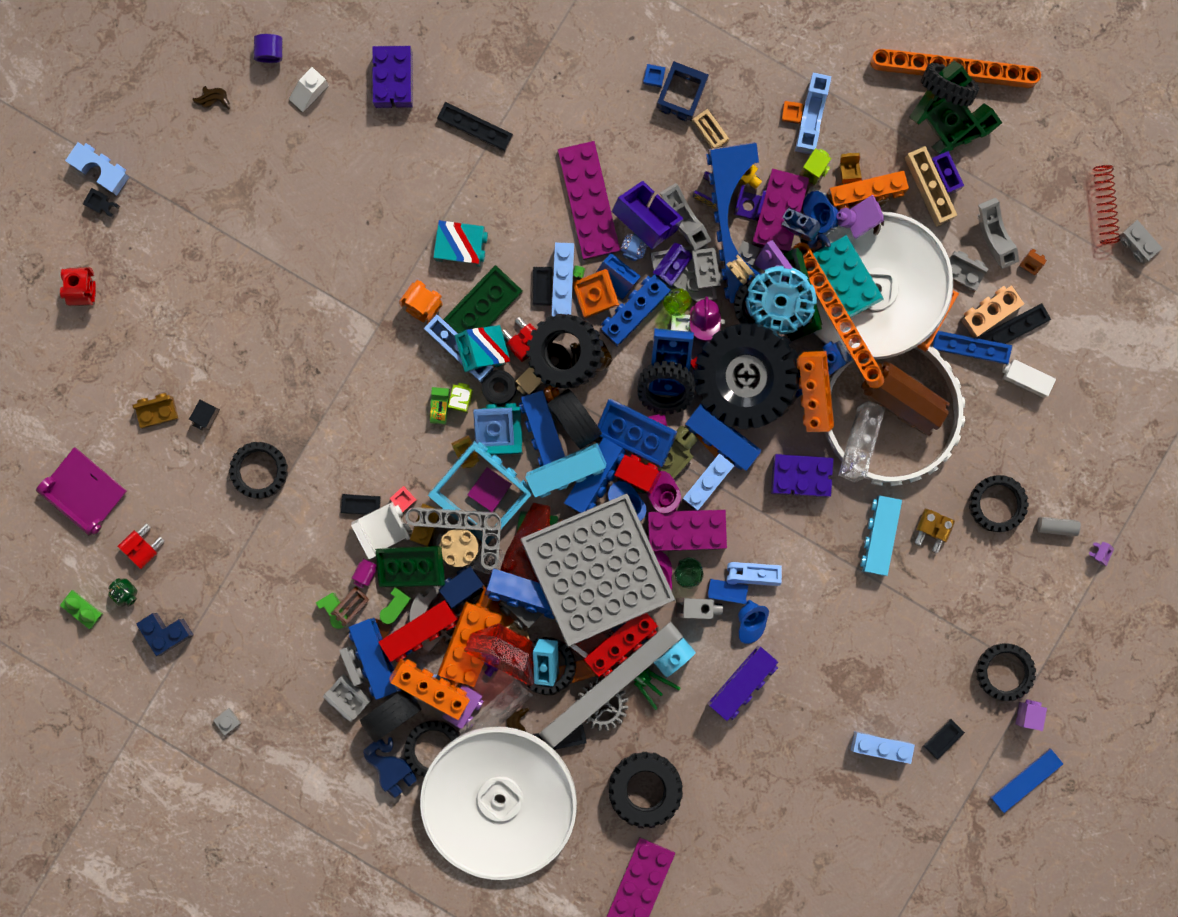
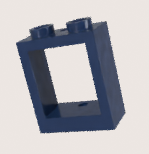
M673 61L656 108H659V111L669 115L672 113L677 115V118L682 121H692L709 74ZM674 75L700 84L690 110L664 101Z

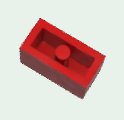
M633 454L630 457L624 455L614 475L618 479L651 494L661 476L658 467L649 462L647 465L641 463V459Z

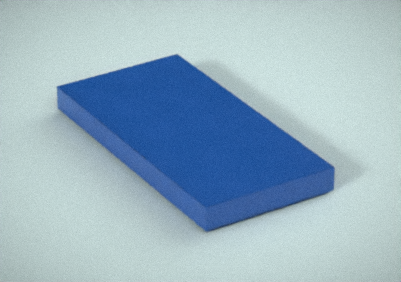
M608 399L598 423V427L602 432L600 437H604L660 467L664 466L677 435V431L612 399Z

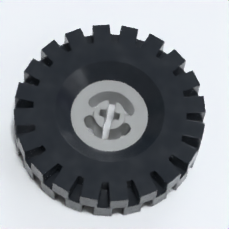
M737 324L718 331L702 347L703 352L698 354L696 360L698 369L694 370V379L698 380V385L695 386L697 395H702L703 400L700 402L704 408H709L712 411L711 415L715 416L718 420L722 419L724 421L723 424L730 427L738 426L739 429L759 428L782 417L789 410L788 408L794 404L797 398L796 392L800 390V370L797 369L796 361L799 357L795 349L791 350L789 347L790 342L785 336L781 337L778 335L779 331L770 327L766 328L763 324ZM742 363L744 364V368H742L738 372V374L748 373L749 375L758 374L760 371V382L757 385V387L754 388L753 383H755L759 379V377H752L749 379V377L742 376L737 379V370Z

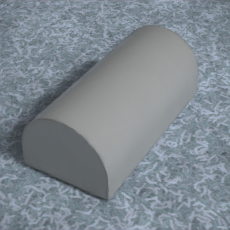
M1038 517L1037 528L1039 533L1078 536L1080 533L1081 523L1077 520Z

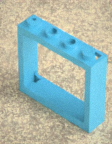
M474 441L433 487L428 496L443 509L461 510L439 490L475 450L523 491V494L501 517L502 529L532 495V491L528 482L524 479L522 481L516 477L517 473L512 468H505L501 464L503 461L495 454L491 456L484 444L481 442L477 444ZM450 514L457 521H459L458 515ZM470 517L467 518L468 524H470V525H476V524H477V523H476L473 519H471ZM468 529L482 541L483 530ZM488 536L486 538L485 542L487 545L494 538V536Z

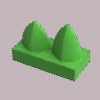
M71 590L60 604L63 609L88 629H92L103 615L102 612L74 590Z

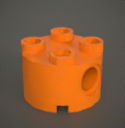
M416 280L402 296L399 304L401 307L405 305L407 307L405 311L423 323L426 321L428 324L442 307L443 303L440 300L442 296L434 290L432 292L425 288L426 285Z

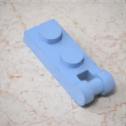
M739 562L727 564V571L729 572L727 576L728 584L743 583L781 586L782 568L780 565Z

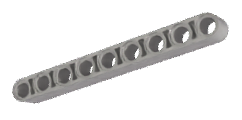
M669 622L539 733V736L551 748L555 747L676 644L683 635L672 622Z

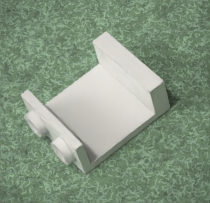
M391 502L351 523L368 559L376 556L375 549L387 548L405 538L406 540L410 539L409 533L412 530L407 522H403L401 518L403 513L399 505L395 506Z

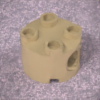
M455 528L442 536L440 546H442V557L447 564L454 567H465L471 565L476 560L479 554V543L470 531Z

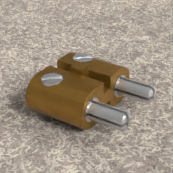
M925 508L916 528L919 534L915 544L921 545L925 535H929L936 539L932 551L938 553L942 542L947 543L955 521Z

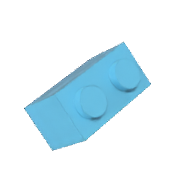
M538 640L533 650L534 684L554 686L559 674L558 641Z

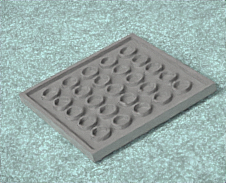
M628 494L520 539L567 647L675 601Z

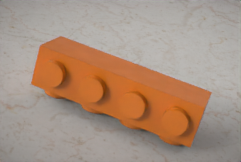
M900 171L832 187L828 190L827 194L829 202L840 211L842 208H849L859 204L871 195L875 197L876 201L885 200L892 196L893 198L902 197L909 187L905 171Z
M803 352L797 359V369L800 370L801 376L799 378V387L802 389L803 394L801 396V406L804 407L805 413L803 415V425L806 426V432H829L834 427L827 352Z
M400 659L389 678L390 683L459 720L470 701L467 692L459 687L454 689L450 686L451 683L443 678H440V680L433 677L434 674L425 668L423 671L416 667L417 664L409 659L406 661Z

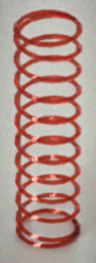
M1101 165L1093 168L1094 171H1104L1112 169L1111 171L1106 173L1094 174V177L1102 175L1113 176L1108 180L1094 182V184L1113 183L1112 186L1106 188H1098L1095 189V191H1114L1111 194L1096 196L1095 198H1115L1114 200L1106 203L1096 204L1097 206L1115 205L1114 208L1097 211V213H1116L1115 215L1105 218H1098L1097 220H1117L1116 222L1111 224L1099 225V228L1117 227L1116 230L1099 233V235H1119L1111 239L1100 240L1099 242L1101 244H1110L1121 241V239H1119L1120 234L1115 233V231L1119 230L1120 227L1114 225L1118 223L1119 220L1117 218H1112L1117 216L1118 214L1117 211H1113L1117 207V205L1112 203L1117 198L1115 196H1110L1115 194L1116 192L1115 189H1111L1115 185V183L1110 181L1115 176L1109 174L1114 170L1113 165Z

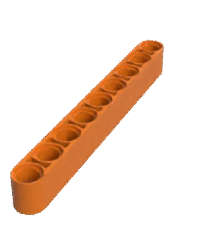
M890 49L876 50L870 60L872 68L878 71L923 76L927 66L931 63L943 64L947 67L951 62L956 61L964 67L975 82L1032 88L1041 79L1040 70L1033 66ZM877 56L883 57L885 62H884V63H879V62H877V61H876V57H877ZM894 59H901L903 65H897ZM913 61H920L922 67H916ZM970 68H976L978 70V74H973L970 71ZM989 70H995L997 76H991ZM1008 72H1013L1016 78H1010ZM1027 74H1032L1035 81H1030L1027 78Z
M805 243L796 244L793 249L799 248L802 253L806 252L803 259L810 283L813 284L818 300L862 376L871 388L881 387L884 383V376L812 251ZM815 267L813 271H808L809 268ZM819 282H824L822 286H816ZM828 297H833L831 301L825 302ZM837 312H842L840 316L834 317ZM845 328H851L848 332H843ZM854 343H860L858 347L852 348ZM865 358L869 359L865 364L860 363ZM873 374H878L876 379H870Z

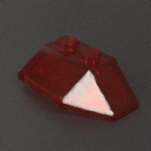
M499 623L470 634L464 652L530 686L534 683V647L531 640Z

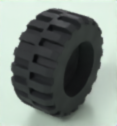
M556 314V316L547 317L545 322H539L537 324L538 329L532 330V340L527 342V345L530 346V351H526V355L530 357L531 361L528 364L530 368L534 369V375L541 378L543 383L563 389L577 388L581 384L585 385L588 383L589 378L595 377L597 374L595 372L596 369H600L602 365L600 358H604V352L601 351L603 341L599 340L600 334L597 330H594V326L590 322L570 314ZM564 333L574 335L581 346L578 362L567 370L555 367L550 358V348L553 341Z
M646 751L630 754L631 756L622 759L616 765L610 777L609 799L612 808L622 820H625L631 826L635 825L638 828L644 829V827L655 828L656 825H663L669 818L671 819L675 815L674 813L681 805L683 785L680 775L667 758L657 753H648ZM643 771L656 774L664 786L662 799L658 804L650 808L636 806L631 802L627 794V786L630 779L635 774Z

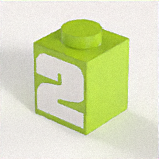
M464 383L453 385L448 404L449 409L468 413L473 390L469 388L470 385Z

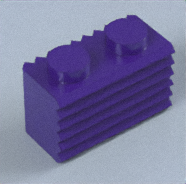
M949 151L932 158L948 195L961 190L964 184Z

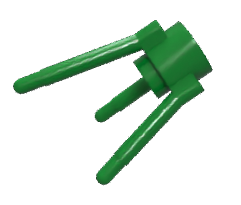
M647 668L633 679L635 681L634 685L639 688L654 710H657V706L642 687L647 685L659 696L663 695L650 682L652 680L651 677L677 690L681 688Z

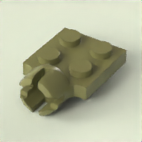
M680 426L676 430L677 435L664 466L660 467L642 457L641 461L645 465L649 462L657 466L658 471H665L674 479L694 457L690 453V449L698 439L693 433L686 440L682 439L689 432V429L685 426Z

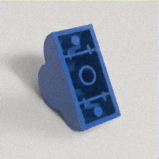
M654 328L651 364L654 366L655 362H659L662 365V361H667V364H670V361L675 362V366L679 363L682 365V368L686 367L689 372L694 332ZM660 378L649 383L648 390L653 394L678 396L684 392L685 387L674 379Z

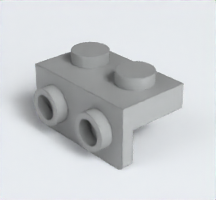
M344 674L323 695L327 702L350 722L359 716L372 701L357 686H354Z

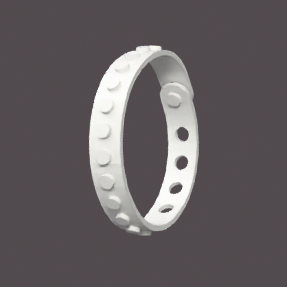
M918 347L914 349L923 353L938 368L952 395L954 419L951 434L945 447L937 458L922 470L905 476L885 477L872 474L857 466L843 452L832 429L829 432H824L836 456L847 468L854 472L853 475L861 480L864 478L871 480V484L881 486L883 483H891V486L902 485V481L909 479L912 483L922 479L921 475L925 473L930 475L939 469L937 465L942 461L945 463L952 455L950 451L954 445L957 446L961 438L959 433L965 423V416H963L965 399L961 395L960 382L953 375L950 364L940 357V353L934 347H929L926 352ZM854 360L837 370L830 378L831 391L838 376L847 366L854 363Z

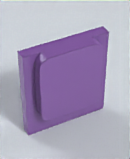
M873 195L851 208L856 213V221L850 227L855 239L884 221L879 203Z

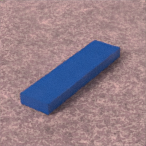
M942 331L937 332L933 347L938 351L1002 364H1009L1013 346Z
M1048 749L990 798L1005 813L1060 768L1063 763L1052 749Z

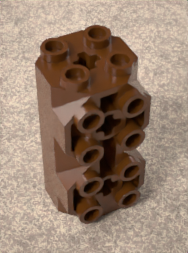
M883 361L881 364L877 362L884 376V383L879 388H871L864 381L861 386L864 390V395L878 406L896 415L899 420L908 426L917 429L925 435L930 436L932 434L930 431L933 428L938 430L948 416L949 410L946 409V406L949 407L950 403L890 362ZM873 374L870 379H876L878 374Z

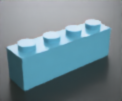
M598 443L529 471L525 477L534 497L540 496L543 498L550 495L552 490L567 488L571 482L579 483L584 481L586 476L590 474L594 476L604 472L607 463Z
M880 495L873 499L871 510L874 511L873 518H869L868 522L870 534L869 537L865 538L864 548H867L866 555L862 556L860 567H863V572L888 576L902 500Z

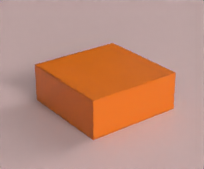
M784 101L781 121L800 124L803 103Z

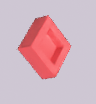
M405 486L390 498L396 506L399 505L402 513L417 501Z

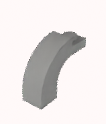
M675 183L660 192L662 199L683 217L678 229L694 250L712 241L704 225L690 209L678 184Z
M997 198L979 204L980 214L977 215L979 225L987 246L998 265L1003 269L1019 262L1018 249L1006 232L1002 221L1000 203Z
M430 586L426 590V597L422 593H418L411 606L410 622L429 610L432 602L441 593L439 588L442 586ZM439 636L431 642L429 639L423 641V648L431 652L442 637Z

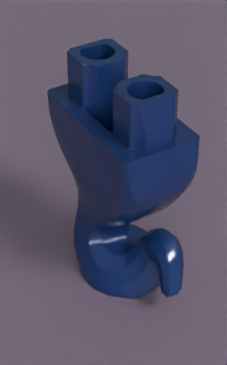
M790 208L786 210L783 215L784 221L782 225L799 237L801 243L807 244L812 253L825 246L828 248L831 246L829 239L824 234H818L821 228L818 220Z
M392 737L388 738V744L381 738L367 746L363 750L366 761L377 770L379 784L384 792L387 791L392 797L396 798L403 792L397 782L403 779L409 787L417 781V778L405 759L376 754L377 749L384 753H388L393 749Z

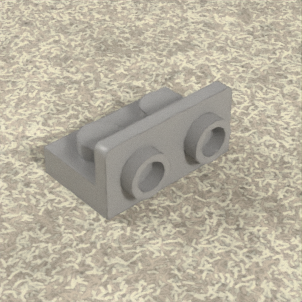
M1138 220L1119 235L1123 246L1129 248L1133 252L1134 258L1143 264L1147 263L1163 249Z
M715 247L693 250L691 253L697 289L719 288L720 283L723 282L722 272L718 271L720 256L715 251Z
M954 251L949 258L953 281L974 292L977 291L988 268L985 267V263L979 260L973 261L969 259L966 253Z
M355 644L339 650L354 686L368 681V678L366 679L362 672L363 664L356 656L355 650L357 648Z

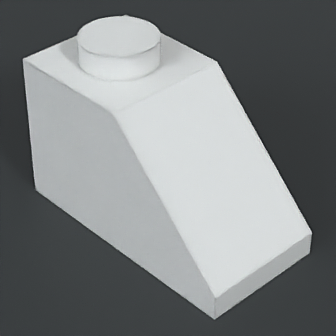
M311 67L298 81L289 100L304 112L329 85L326 79Z

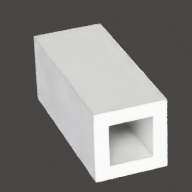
M1015 359L1010 361L1009 364H1005L1002 373H1004L1002 379L1043 398L1049 396L1056 381L1055 378Z

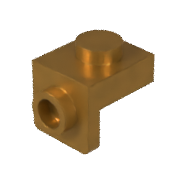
M860 153L841 154L839 167L842 184L862 180L859 164Z
M469 435L451 443L458 459L472 444ZM474 450L461 465L463 469L466 467L471 468L480 461L477 452Z

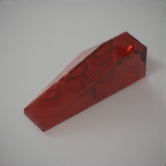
M533 502L505 553L500 571L539 583L520 539L550 526V506Z

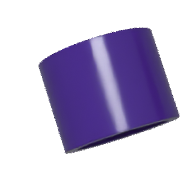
M274 34L254 36L255 61L262 63L282 61L283 38Z

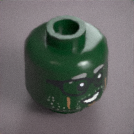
M118 578L108 587L109 597L119 607L125 605L129 607L137 600L135 596L138 590L126 578Z

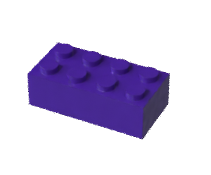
M757 646L707 704L726 721L729 719L733 720L740 712L737 709L742 704L746 705L752 699L751 693L755 689L758 691L765 684L764 678L767 675H773L778 669L776 666L778 661L761 646Z

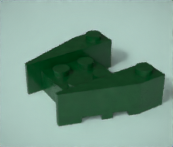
M956 61L951 62L938 73L948 81L963 87L972 81L964 67ZM928 90L909 116L918 125L924 120L928 122L940 139L931 146L939 154L954 150L953 148L959 145H966L978 137H985L1003 123L995 111L985 103L971 113L968 107L955 105L951 101L947 102L944 98L941 99L938 95H934Z

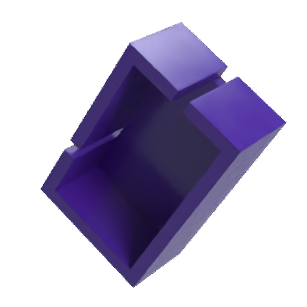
M372 46L374 65L373 104L375 108H392L390 99H394L396 108H413V52L411 46Z
M641 181L618 197L611 212L645 244L654 249L664 239L666 240L676 233L683 217L658 194L654 197L650 207H648L654 191L644 181Z
M775 454L773 456L771 494L789 495L791 490H794L792 495L831 497L832 479H828V477L832 476L833 458Z

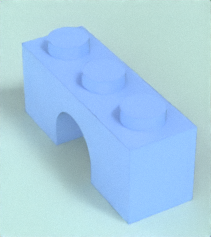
M78 142L65 161L85 175L92 167H100L101 175L96 182L117 196L129 179V176L125 174L126 169L118 164L113 166L109 163L111 159L102 153L98 156L94 153L95 149L87 143L83 146Z
M718 454L682 500L698 511L734 465L721 454Z
M854 731L851 751L911 764L915 745L909 742L886 739Z

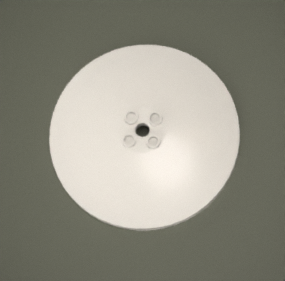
M882 212L884 226L881 225L880 232L876 236L873 234L874 229L872 228L855 239L850 228H844L839 225L823 233L830 243L847 235L876 286L882 288L880 293L884 300L851 317L852 322L874 359L898 356L924 342L934 333L944 319L953 293L952 267L947 252L939 239L920 222L892 212ZM815 267L809 268L808 271H813ZM819 282L816 286H822L824 282ZM801 285L798 286L799 290L803 289ZM828 297L825 302L831 301L833 297ZM817 298L816 304L823 325H821L822 329L814 332V334L825 344L831 341L833 343L840 341L847 350ZM801 302L800 305L804 307L807 303ZM837 312L834 317L840 316L842 312ZM847 327L843 332H848L851 328ZM854 343L852 348L858 347L860 343Z
M485 727L457 737L439 752L424 778L420 796V808L425 830L435 848L446 860L462 871L480 878L508 880L520 878L540 870L561 852L573 830L577 812V797L574 782L566 764L548 744L538 737L518 729ZM501 794L506 800L503 803H498L495 800V796Z

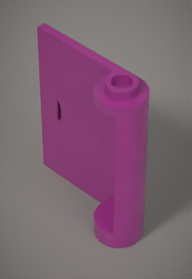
M76 447L71 450L51 477L45 478L36 488L37 493L88 536L91 534L95 535L102 528L101 523L127 492L126 489Z

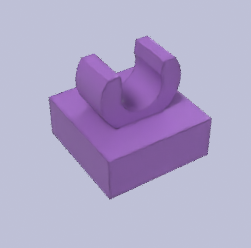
M1096 542L1093 543L1099 550L1097 553L1089 552V555L1095 558L1098 563L1107 566L1114 548L1105 542H1102L1101 545Z

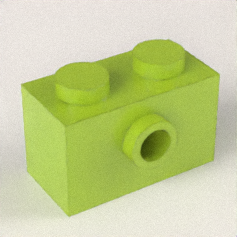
M815 148L799 176L809 178V182L816 185L820 177H825L830 170L828 164L832 158L823 149L818 150Z

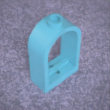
M682 637L653 663L667 678L691 659L696 652Z

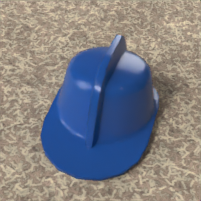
M812 191L807 194L803 203V211L805 215L818 220L821 225L819 233H825L829 229L838 227V219L836 217L838 210L829 202L827 197L820 191Z
M625 481L613 483L608 491L609 501L628 494L639 520L642 521L646 515V505L636 490Z
M748 600L746 605L740 609L738 619L740 622L739 639L741 642L750 644L762 636L769 616L767 607Z

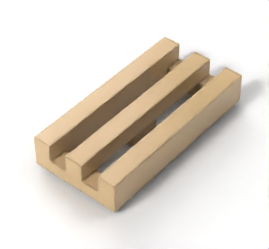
M708 109L692 119V122L712 149L721 147L725 142L729 141L728 136ZM705 115L708 117V119L714 125L716 130L719 132V134L723 138L722 140L718 138L716 133L705 120ZM699 119H700L701 122L704 124V126L706 127V129L709 131V133L711 134V136L714 138V140L716 141V144H714V142L711 140V138L709 137V135L706 133V131L703 129V127L701 126V124L698 122Z

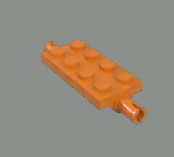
M487 587L483 588L478 603L471 604L465 602L438 671V675L447 678L451 683L450 686L454 689H457L461 683L475 687L503 616L490 610L491 600L488 596L484 595Z

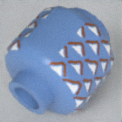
M634 233L625 236L620 249L625 258L637 261V259L644 257L648 245Z

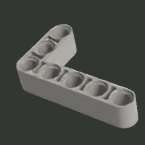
M413 507L407 511L405 519L412 526L483 530L481 564L488 570L496 568L498 565L501 518L497 513ZM412 511H416L420 515V519L416 522L409 519V513ZM432 512L439 515L440 519L436 523H432L428 519L429 514ZM450 514L458 515V523H449L448 516ZM470 515L478 517L479 521L476 525L468 524L467 518ZM488 517H496L498 519L497 525L489 526L487 524ZM494 536L497 542L495 545L489 546L485 542L486 538ZM487 555H492L495 558V563L487 565L484 562V558Z

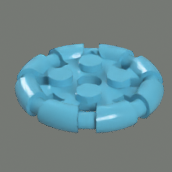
M784 266L771 267L766 269L763 274H758L749 285V296L746 297L748 312L756 320L755 323L763 324L766 328H773L779 331V334H789L797 331V328L800 326H805L811 320L815 312L814 304L817 303L815 288L813 284L810 285L808 282V277L795 268L787 269ZM782 276L790 277L789 282L781 281ZM770 279L772 283L767 287L764 282ZM799 285H801L804 288V290L800 293L799 289L797 288ZM762 294V300L757 299L756 295ZM783 296L786 298L787 303L785 305H778L776 298ZM801 302L807 303L806 307H800ZM764 309L767 314L762 316L759 311ZM793 315L797 317V320L794 322L790 319ZM773 320L781 321V325L774 324Z

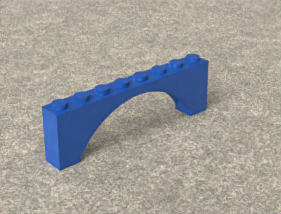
M755 142L709 149V154H706L707 165H711L712 173H709L710 185L714 186L711 198L712 203L716 204L717 209L714 212L715 223L719 224V231H716L717 241L721 242L722 250H719L720 261L724 262V269H721L723 280H726L727 287L724 288L725 299H729L730 303H734L736 291L743 284L726 265L729 261L737 260L736 255L740 256L730 236L728 209L734 189L741 177L754 163H759L757 143ZM747 264L749 268L754 272L755 277L758 274L761 275L760 272L756 271L749 264ZM757 294L756 298L762 299V294Z

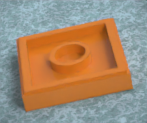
M607 269L584 277L572 284L584 319L619 306Z

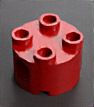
M91 267L61 269L63 287H60V297L65 299L66 305L92 306V302H95L96 282L92 281L91 276H94V272Z

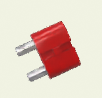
M518 317L515 322L522 328L520 333L512 337L505 329L502 331V334L508 341L506 346L523 362L529 358L526 355V351H530V346L527 345V342L532 340L531 332L533 329H537L531 323L526 324Z
M145 524L138 532L133 530L118 545L140 569L158 554L155 550L164 543V540L159 537L150 546L142 538L151 529L148 524Z

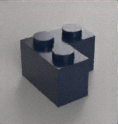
M465 566L456 572V577L452 580L450 578L446 579L445 585L439 588V591L452 609L457 608L469 598L472 600L486 587L471 567L467 568Z
M152 613L136 623L156 656H162L194 635L184 619H178L166 627L158 613Z

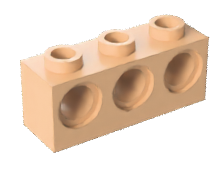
M1012 285L1007 289L1003 286L995 292L997 296L992 299L988 296L979 303L981 307L976 310L972 307L964 313L965 317L961 321L973 338L978 337L1024 305V302ZM1003 296H1009L1011 304L1004 303ZM988 306H992L995 308V315H990L988 313ZM972 317H977L980 320L979 326H975L972 323Z

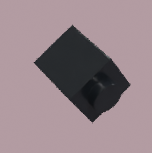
M199 399L189 420L194 422L192 426L202 431L204 428L210 430L220 409Z

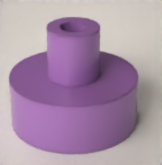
M842 208L836 215L838 219L837 224L844 228L852 227L856 221V213L849 208Z

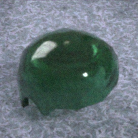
M687 557L678 562L674 575L676 582L681 587L692 589L702 582L704 572L698 560Z

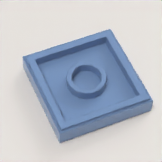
M512 408L473 410L475 442L477 444L481 442L485 446L514 445Z

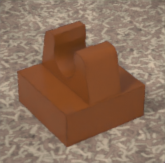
M1035 249L1030 250L1019 265L1033 275H1036L1047 261L1043 254L1042 256L1036 254Z

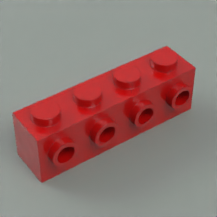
M444 600L378 643L390 662L394 660L399 662L400 659L407 657L405 653L412 649L415 652L423 647V641L429 639L431 642L440 636L438 632L445 628L448 631L456 626L455 621L458 618L448 602Z
M648 613L631 619L583 660L598 678L601 675L605 678L613 671L611 666L616 662L620 665L628 658L625 654L630 650L635 652L642 646L641 641L645 637L649 640L657 633L655 629L658 625Z

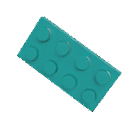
M847 235L831 243L829 248L826 246L813 253L850 318L884 300Z

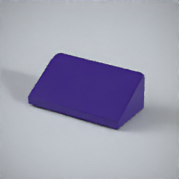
M674 243L653 271V274L669 286H672L692 259V254L681 244Z

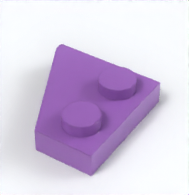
M773 240L766 243L754 262L763 271L775 266H784L787 269L793 268ZM782 276L781 281H787L789 277Z

